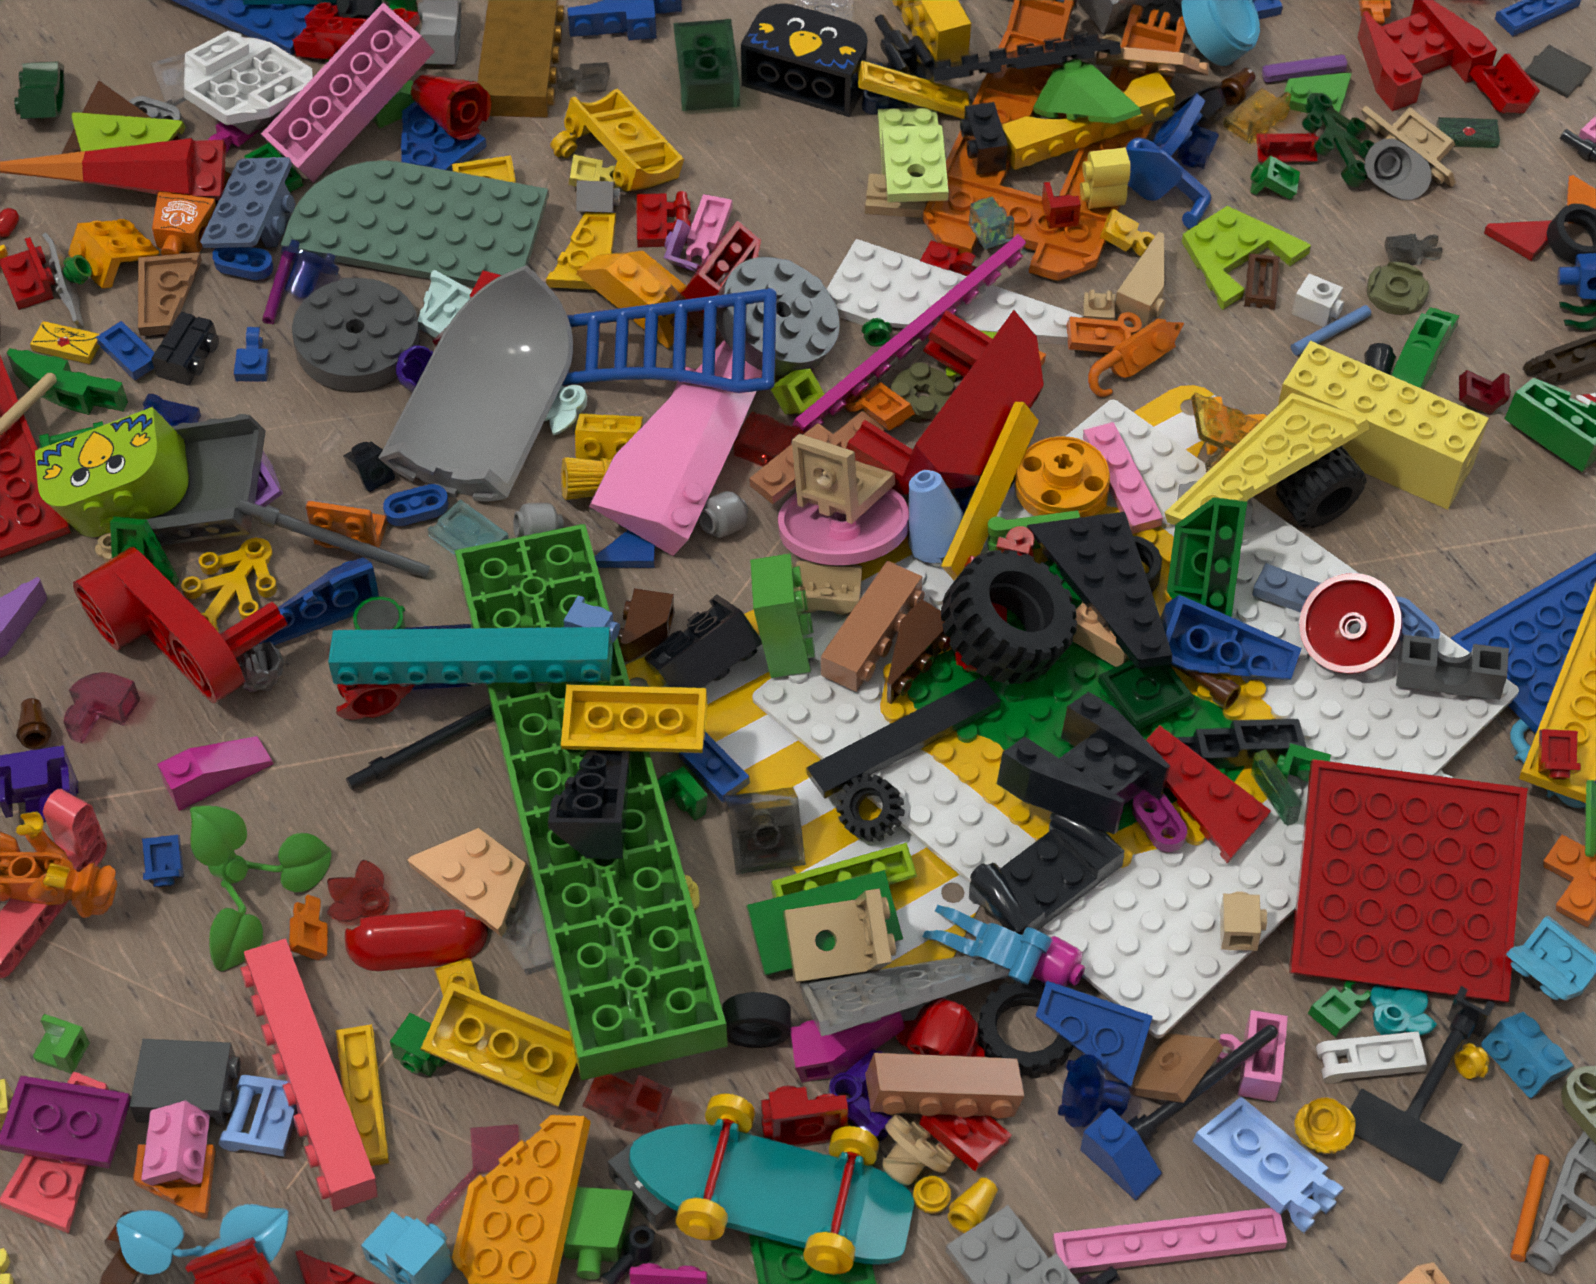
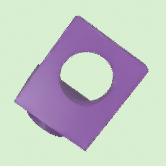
M677 219L673 232H669L665 241L666 252L663 258L672 265L697 272L700 265L680 258L690 226L683 220Z

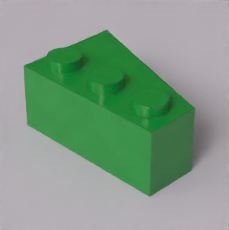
M1532 378L1515 392L1504 419L1583 472L1596 461V402L1591 401L1587 405L1570 398L1571 392Z

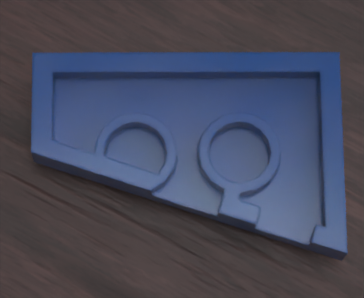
M1046 981L1035 1018L1130 1088L1153 1016Z

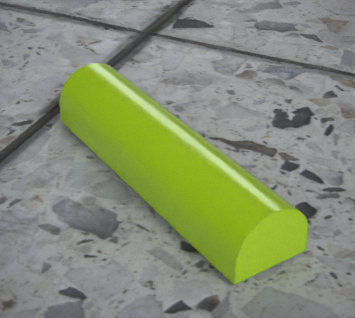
M906 842L771 881L770 886L772 896L776 898L885 870L889 885L915 878L917 874Z

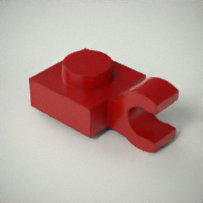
M932 240L920 259V262L964 276H968L976 269V266L972 265L976 258L974 254L969 252L959 254V248L946 246Z

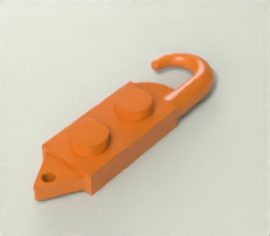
M1156 319L1112 348L1113 351L1096 361L1089 371L1088 383L1092 392L1099 397H1107L1113 393L1112 389H1101L1098 384L1100 374L1108 368H1111L1112 372L1121 378L1131 377L1175 348V340L1184 323L1166 322V319Z

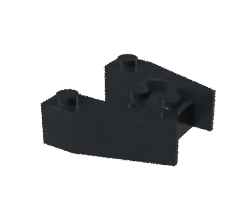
M1088 691L1067 706L1061 738L1073 745L1074 748L1058 758L1033 741L1023 737L1003 752L996 783L1026 803L1115 834L1118 831L1123 806L1140 792L1145 790L1158 800L1162 798L1170 765L1116 708Z

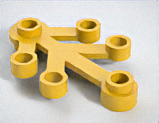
M251 538L243 542L240 549L220 556L213 552H206L199 557V565L204 574L212 575L217 573L220 568L236 564L238 566L232 572L204 580L190 576L182 581L181 588L184 596L188 599H196L204 593L221 589L207 610L201 613L218 632L219 628L216 620L235 593H237L240 602L238 610L242 620L259 610L258 603L252 599L246 580L252 569L255 570L258 578L256 580L258 594L265 598L276 594L277 585L275 578L269 574L267 564L272 557L270 543L263 538ZM210 561H213V562H214V563L211 564V565H205L207 562H210ZM265 584H271L268 588H262ZM191 586H197L193 590H188ZM247 609H254L251 613H245Z

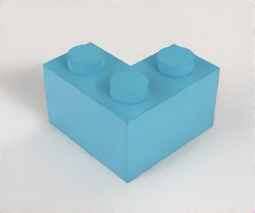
M392 1211L361 1244L365 1259L395 1284H442L453 1271L449 1256L451 1252L446 1244V1235L434 1224L430 1223L426 1226L417 1218L415 1221L409 1216H405L402 1219Z

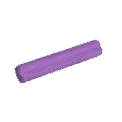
M1340 54L1263 66L1262 77L1264 82L1268 83L1288 80L1290 78L1339 73L1346 71L1347 60L1345 55Z

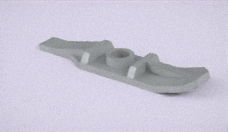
M45 232L42 236L49 243L52 257L49 260V265L56 272L54 274L58 285L56 291L69 309L73 323L82 330L84 329V324L79 309L80 299L76 285L68 281L63 274V268L65 267L63 261L67 256Z

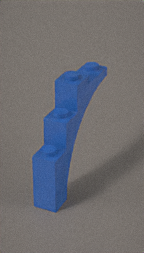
M603 0L589 5L569 7L567 10L570 37L627 32L628 41L657 38L655 14L682 12V0Z

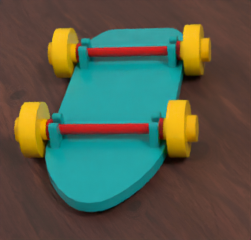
M724 1093L710 1098L705 1112V1120L708 1125L682 1124L658 1129L642 1135L634 1141L630 1148L629 1165L634 1175L658 1200L678 1211L676 1216L677 1227L680 1231L695 1239L716 1240L722 1237L726 1227L805 1248L804 1260L815 1270L827 1274H843L848 1272L852 1268L854 1261L864 1264L894 1263L901 1259L905 1251L915 1203L913 1195L906 1187L893 1180L887 1173L871 1167L877 1159L879 1141L872 1133L862 1128L848 1126L835 1130L829 1144L830 1155L747 1134L754 1122L755 1108L749 1101L740 1096Z

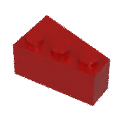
M737 220L718 242L682 290L681 294L687 299L716 296L730 273L739 264L753 258H758L761 239Z

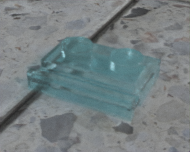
M461 499L438 519V523L434 527L430 526L428 528L429 537L454 555L455 550L509 539L507 532Z

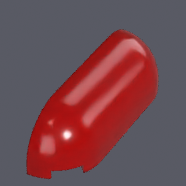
M459 909L372 916L360 919V926L352 930L347 928L344 933V941L349 958L356 965L366 970L388 971L444 966L466 958L472 959L485 945L488 926L479 919L466 917L465 910Z

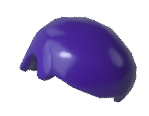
M411 346L398 357L396 365L398 380L401 385L412 393L433 354V351H430L425 346Z

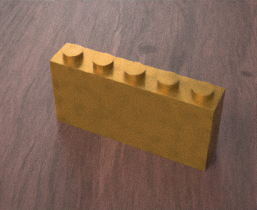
M488 0L477 82L490 94L491 110L489 116L548 118L549 106L555 105V88H552V85H557V67H554V64H559L560 47L556 45L557 43H562V25H559V23H564L565 16L564 5H559V0Z

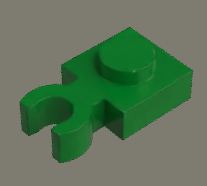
M1346 981L1341 992L1332 987L1312 1004L1307 1013L1335 1037L1358 1018L1361 1012L1360 1008L1366 1005L1371 996L1369 990L1362 995L1355 994L1352 989L1356 982Z

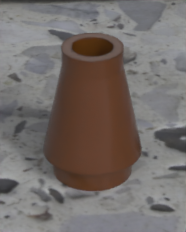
M1243 68L1240 72L1221 81V83L1223 82L1221 88L1227 105H1236L1244 101L1252 83L1256 79L1255 73L1251 69Z
M29 698L21 703L16 736L25 748H42L48 743L52 731L43 712L42 703L38 699Z

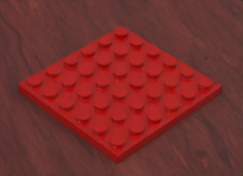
M1313 759L1310 763L1289 974L1352 981L1398 989H1412L1456 996L1460 987L1463 986L1468 989L1465 998L1501 1003L1509 1002L1512 972L1510 963L1512 960L1506 954L1510 948L1514 947L1528 788Z

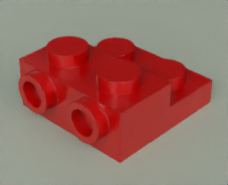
M787 1085L768 1092V1099L761 1100L764 1138H771L773 1141L796 1147L830 1143L831 1136L835 1130L848 1126L846 1095L822 1094L813 1100H808L806 1087L796 1088L795 1086Z

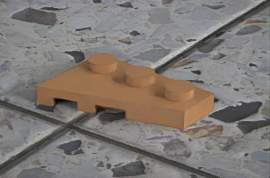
M200 252L138 258V330L140 336L168 333L182 310L202 262Z

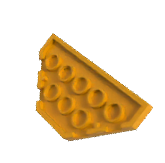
M550 1115L540 1124L541 1129L526 1142L523 1140L519 1141L498 1159L500 1162L498 1166L485 1177L480 1174L469 1184L452 1254V1260L458 1270L464 1274L469 1284H556L591 1121L585 1116Z

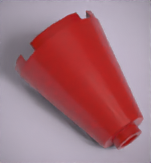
M423 74L415 79L411 87L412 99L448 135L458 140H468L476 136L481 131L477 128L482 121L487 122L491 110L490 94L478 82Z

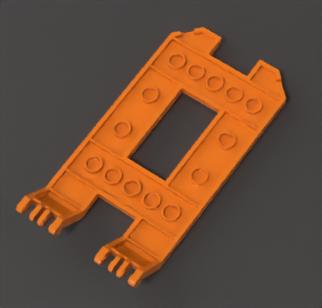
M1014 0L1008 26L998 48H1006V52L1017 50L1016 45L1023 43L1044 45L1045 39L1061 37V40H1064L1076 0H1064V3L1055 0ZM1133 4L1120 47L1181 52L1187 32L1183 16L1179 17L1176 32L1166 30L1171 21L1170 13L1164 12L1159 27H1155L1159 10H1151L1148 24L1138 22L1142 17L1143 8L1140 5ZM1049 64L1017 69V67L1007 68L1006 65H1002L1001 72L986 73L972 105L994 102L1001 125L1026 116L1032 117L1034 114L1033 106L1053 70L1063 66ZM1113 67L1108 79L1124 93L1132 80L1157 71L1145 70V74H1133L1128 72V68ZM1163 77L1170 86L1173 77ZM1058 113V118L1067 119L1066 113ZM1155 122L1078 149L1059 196H1079L1081 203L1079 225L1049 229L1041 202L1042 196L1002 186L1011 166L1008 160L1006 161V170L976 174L973 161L968 158L966 139L962 137L960 131L946 160L949 190L948 201H928L923 211V221L937 242L959 248V254L963 252L972 253L978 241L969 225L991 217L1006 243L1019 234L1026 242L1024 248L1035 250L1029 265V273L1059 281L1093 269L1097 266L1107 242L1100 237L1107 216L1113 209L1119 212L1121 206L1088 208L1087 201H1082L1080 195V183L1085 182L1083 162L1087 161L1088 154L1091 151L1125 148L1133 138L1138 137L1148 140Z

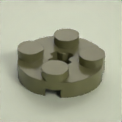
M923 362L914 363L909 369L900 372L894 378L891 390L908 401L915 412L914 415L906 420L921 423V419L931 418L932 422L952 395L954 383L947 375L938 369L928 367ZM924 391L927 392L929 396L927 397L925 395H922L920 397H917L916 395L917 392Z

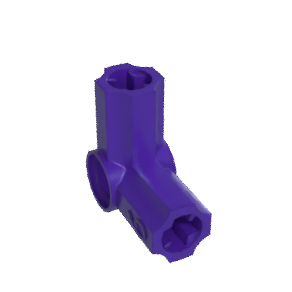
M872 1049L848 1071L839 1073L832 1078L828 1094H835L837 1096L838 1093L844 1092L851 1095L852 1098L847 1099L848 1123L852 1127H859L869 1131L880 1143L888 1136L889 1133L885 1125L893 1117L885 1112H871L865 1074L873 1054L883 1053L881 1050L876 1051Z

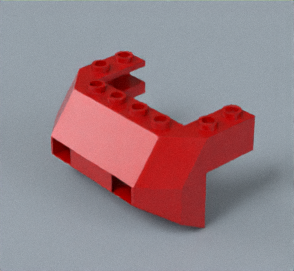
M946 310L935 328L933 327L928 336L930 341L925 346L923 352L964 377L916 442L914 449L909 448L864 420L846 446V449L855 452V461L895 473V485L892 489L900 495L909 494L911 478L923 470L939 473L949 489L975 486L982 476L1015 402H1024L1030 409L1044 386L1037 336L1015 310L1012 311L993 339Z

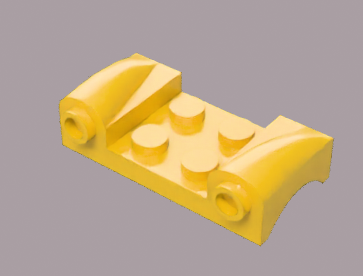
M613 89L607 96L592 103L581 102L576 97L570 98L564 118L565 129L569 133L575 134L577 138L592 133L617 160L613 179L615 184L622 190H642L679 178L684 158L619 89Z

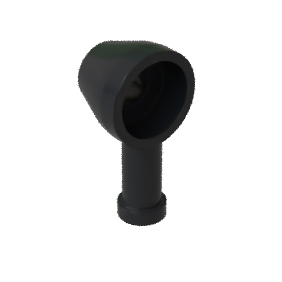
M644 1225L632 1229L624 1239V1254L607 1272H604L599 1277L602 1283L617 1284L629 1272L630 1267L634 1265L639 1267L645 1263H655L661 1254V1240L658 1234L653 1229ZM641 1236L649 1239L645 1244H639L635 1240Z

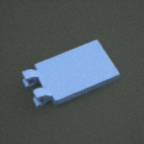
M1243 1097L1237 1099L1198 1130L1192 1141L1278 1214L1287 1209L1294 1225L1303 1233L1313 1226L1315 1220L1312 1218L1320 1210L1327 1214L1335 1207L1337 1202L1334 1199L1344 1189L1337 1182L1325 1176L1328 1170L1326 1165Z

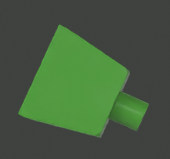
M577 1187L564 1245V1254L568 1259L578 1260V1277L589 1280L598 1279L600 1277L602 1261L617 1262L620 1259L624 1239L634 1212L633 1191Z

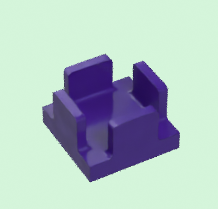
M64 745L0 755V807L5 818L13 817V804L25 802L26 813H40L43 823H45L43 808L46 800L55 790L62 789L74 796L79 793L78 780Z

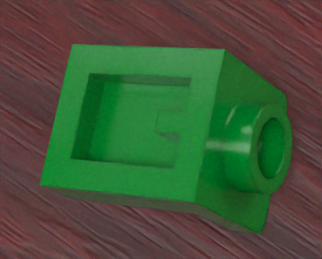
M1270 155L1262 164H1257L1250 175V180H1252L1250 192L1257 195L1264 187H1267L1290 200L1297 193L1300 171Z
M1290 743L1287 755H1279L1274 775L1278 776L1277 773H1279L1280 777L1283 778L1280 781L1281 783L1283 782L1284 789H1286L1285 785L1290 775L1309 782L1311 761L1313 759L1330 761L1331 754Z
M684 767L674 772H667L658 779L664 803L674 798L678 808L683 812L686 811L694 821L706 815L708 794Z

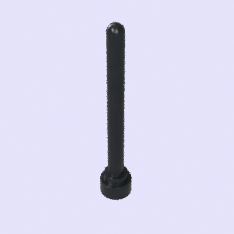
M1274 1025L1265 1026L1211 1067L1185 1102L1167 1101L1149 1116L1145 1114L1140 1118L1135 1116L1127 1124L1139 1134L1143 1143L1147 1146L1155 1140L1153 1136L1158 1133L1157 1128L1275 1039L1278 1035L1277 1028Z

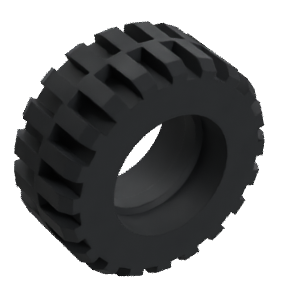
M1001 550L989 551L986 554L978 555L968 563L943 597L941 620L945 621L942 626L945 636L951 639L949 642L954 652L958 651L962 656L961 661L967 666L971 664L977 669L976 673L983 677L987 675L992 676L993 681L1005 683L1006 680H1009V684H1022L1024 681L1032 682L1041 675H1044L1069 648L1077 630V620H1075L1077 614L1075 605L1070 603L1072 596L1069 590L1063 588V581L1057 574L1054 576L1048 571L1050 567L1043 562L1038 564L1033 561L1034 557L1022 554L1020 556L1017 555V551L1004 550L1003 553H1001ZM991 602L1011 610L1021 620L1026 631L1019 630L1006 623L997 614Z

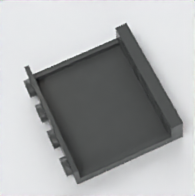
M238 414L235 417L223 419L211 418L207 421L196 423H180L172 426L184 439L189 483L185 495L174 508L161 515L144 519L148 521L160 545L250 534L252 517L241 513L237 507L240 499L255 504L266 430L251 415Z

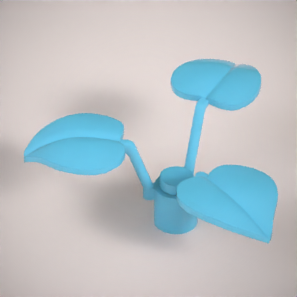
M256 1204L237 1206L223 1218L220 1226V1238L213 1240L204 1248L201 1246L191 1249L176 1248L183 1240V1227L173 1216L161 1211L140 1210L128 1213L118 1219L116 1227L121 1250L127 1263L140 1273L152 1275L165 1271L171 1265L173 1255L176 1257H200L252 1237L256 1241L254 1246L257 1252H262L270 1264L284 1243L288 1229L289 1211L283 1208H270Z

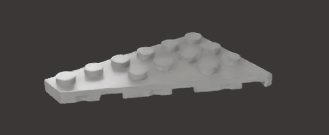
M965 955L800 983L802 998L820 1035L825 1036L863 1023L879 1021L881 1017L938 998H946L947 995L994 979L1008 978L1010 970L984 958H973Z

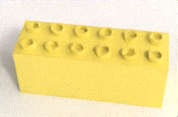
M1312 341L1308 343L1285 379L1278 403L1279 405L1291 393L1368 419L1370 429L1342 445L1363 472L1447 510L1474 466L1489 420L1484 415Z

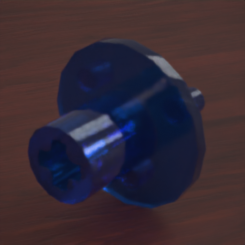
M291 240L289 247H282L280 251L284 257L294 262L285 291L306 299L314 291L320 272L338 275L340 268L333 264L336 257L334 254L327 253L324 259L315 253L298 249L300 242Z
M1083 1054L1075 1061L1069 1060L1067 1062L1066 1069L1068 1074L1064 1082L1062 1105L1058 1108V1115L1064 1116L1066 1122L1071 1127L1085 1128L1093 1121L1098 1112L1104 1113L1109 1107L1119 1116L1124 1114L1129 1104V1088L1125 1083L1105 1079L1102 1063L1095 1055Z

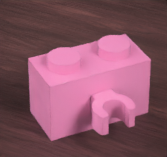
M1254 1010L1250 1011L1245 1028L1244 1042L1267 1025H1274L1278 1030V1035L1241 1064L1238 1096L1275 1102L1282 1081L1288 1016ZM1222 1034L1219 1039L1222 1046L1229 1047L1232 1051L1244 1043L1230 1034ZM1221 1052L1217 1057V1063L1230 1053Z

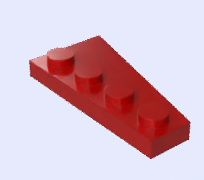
M1159 725L1146 741L1170 765L1165 788L1170 789L1178 799L1177 804L1185 813L1189 812L1200 825L1199 830L1208 841L1211 839L1220 849V856L1228 864L1268 818L1271 810Z

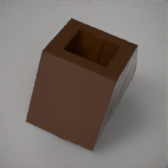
M634 588L631 601L626 600L624 605L623 620L626 621L625 627L620 628L617 636L624 662L629 663L652 650L670 635L675 614L674 594Z

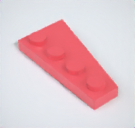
M74 1071L67 1082L109 1090L107 1084ZM25 1154L0 1197V1205L3 1208L69 1234L88 1165Z

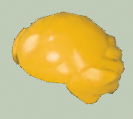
M1322 1097L1312 1100L1309 1104H1305L1298 1111L1294 1120L1296 1135L1302 1144L1309 1147L1310 1150L1316 1153L1321 1152L1322 1154H1335L1337 1151L1345 1150L1346 1146L1350 1145L1353 1141L1356 1122L1354 1115L1345 1105L1340 1104L1335 1099Z

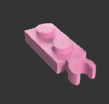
M703 194L687 236V261L691 262L694 256H701L703 264L709 256V251H712L721 240L733 208L731 199Z

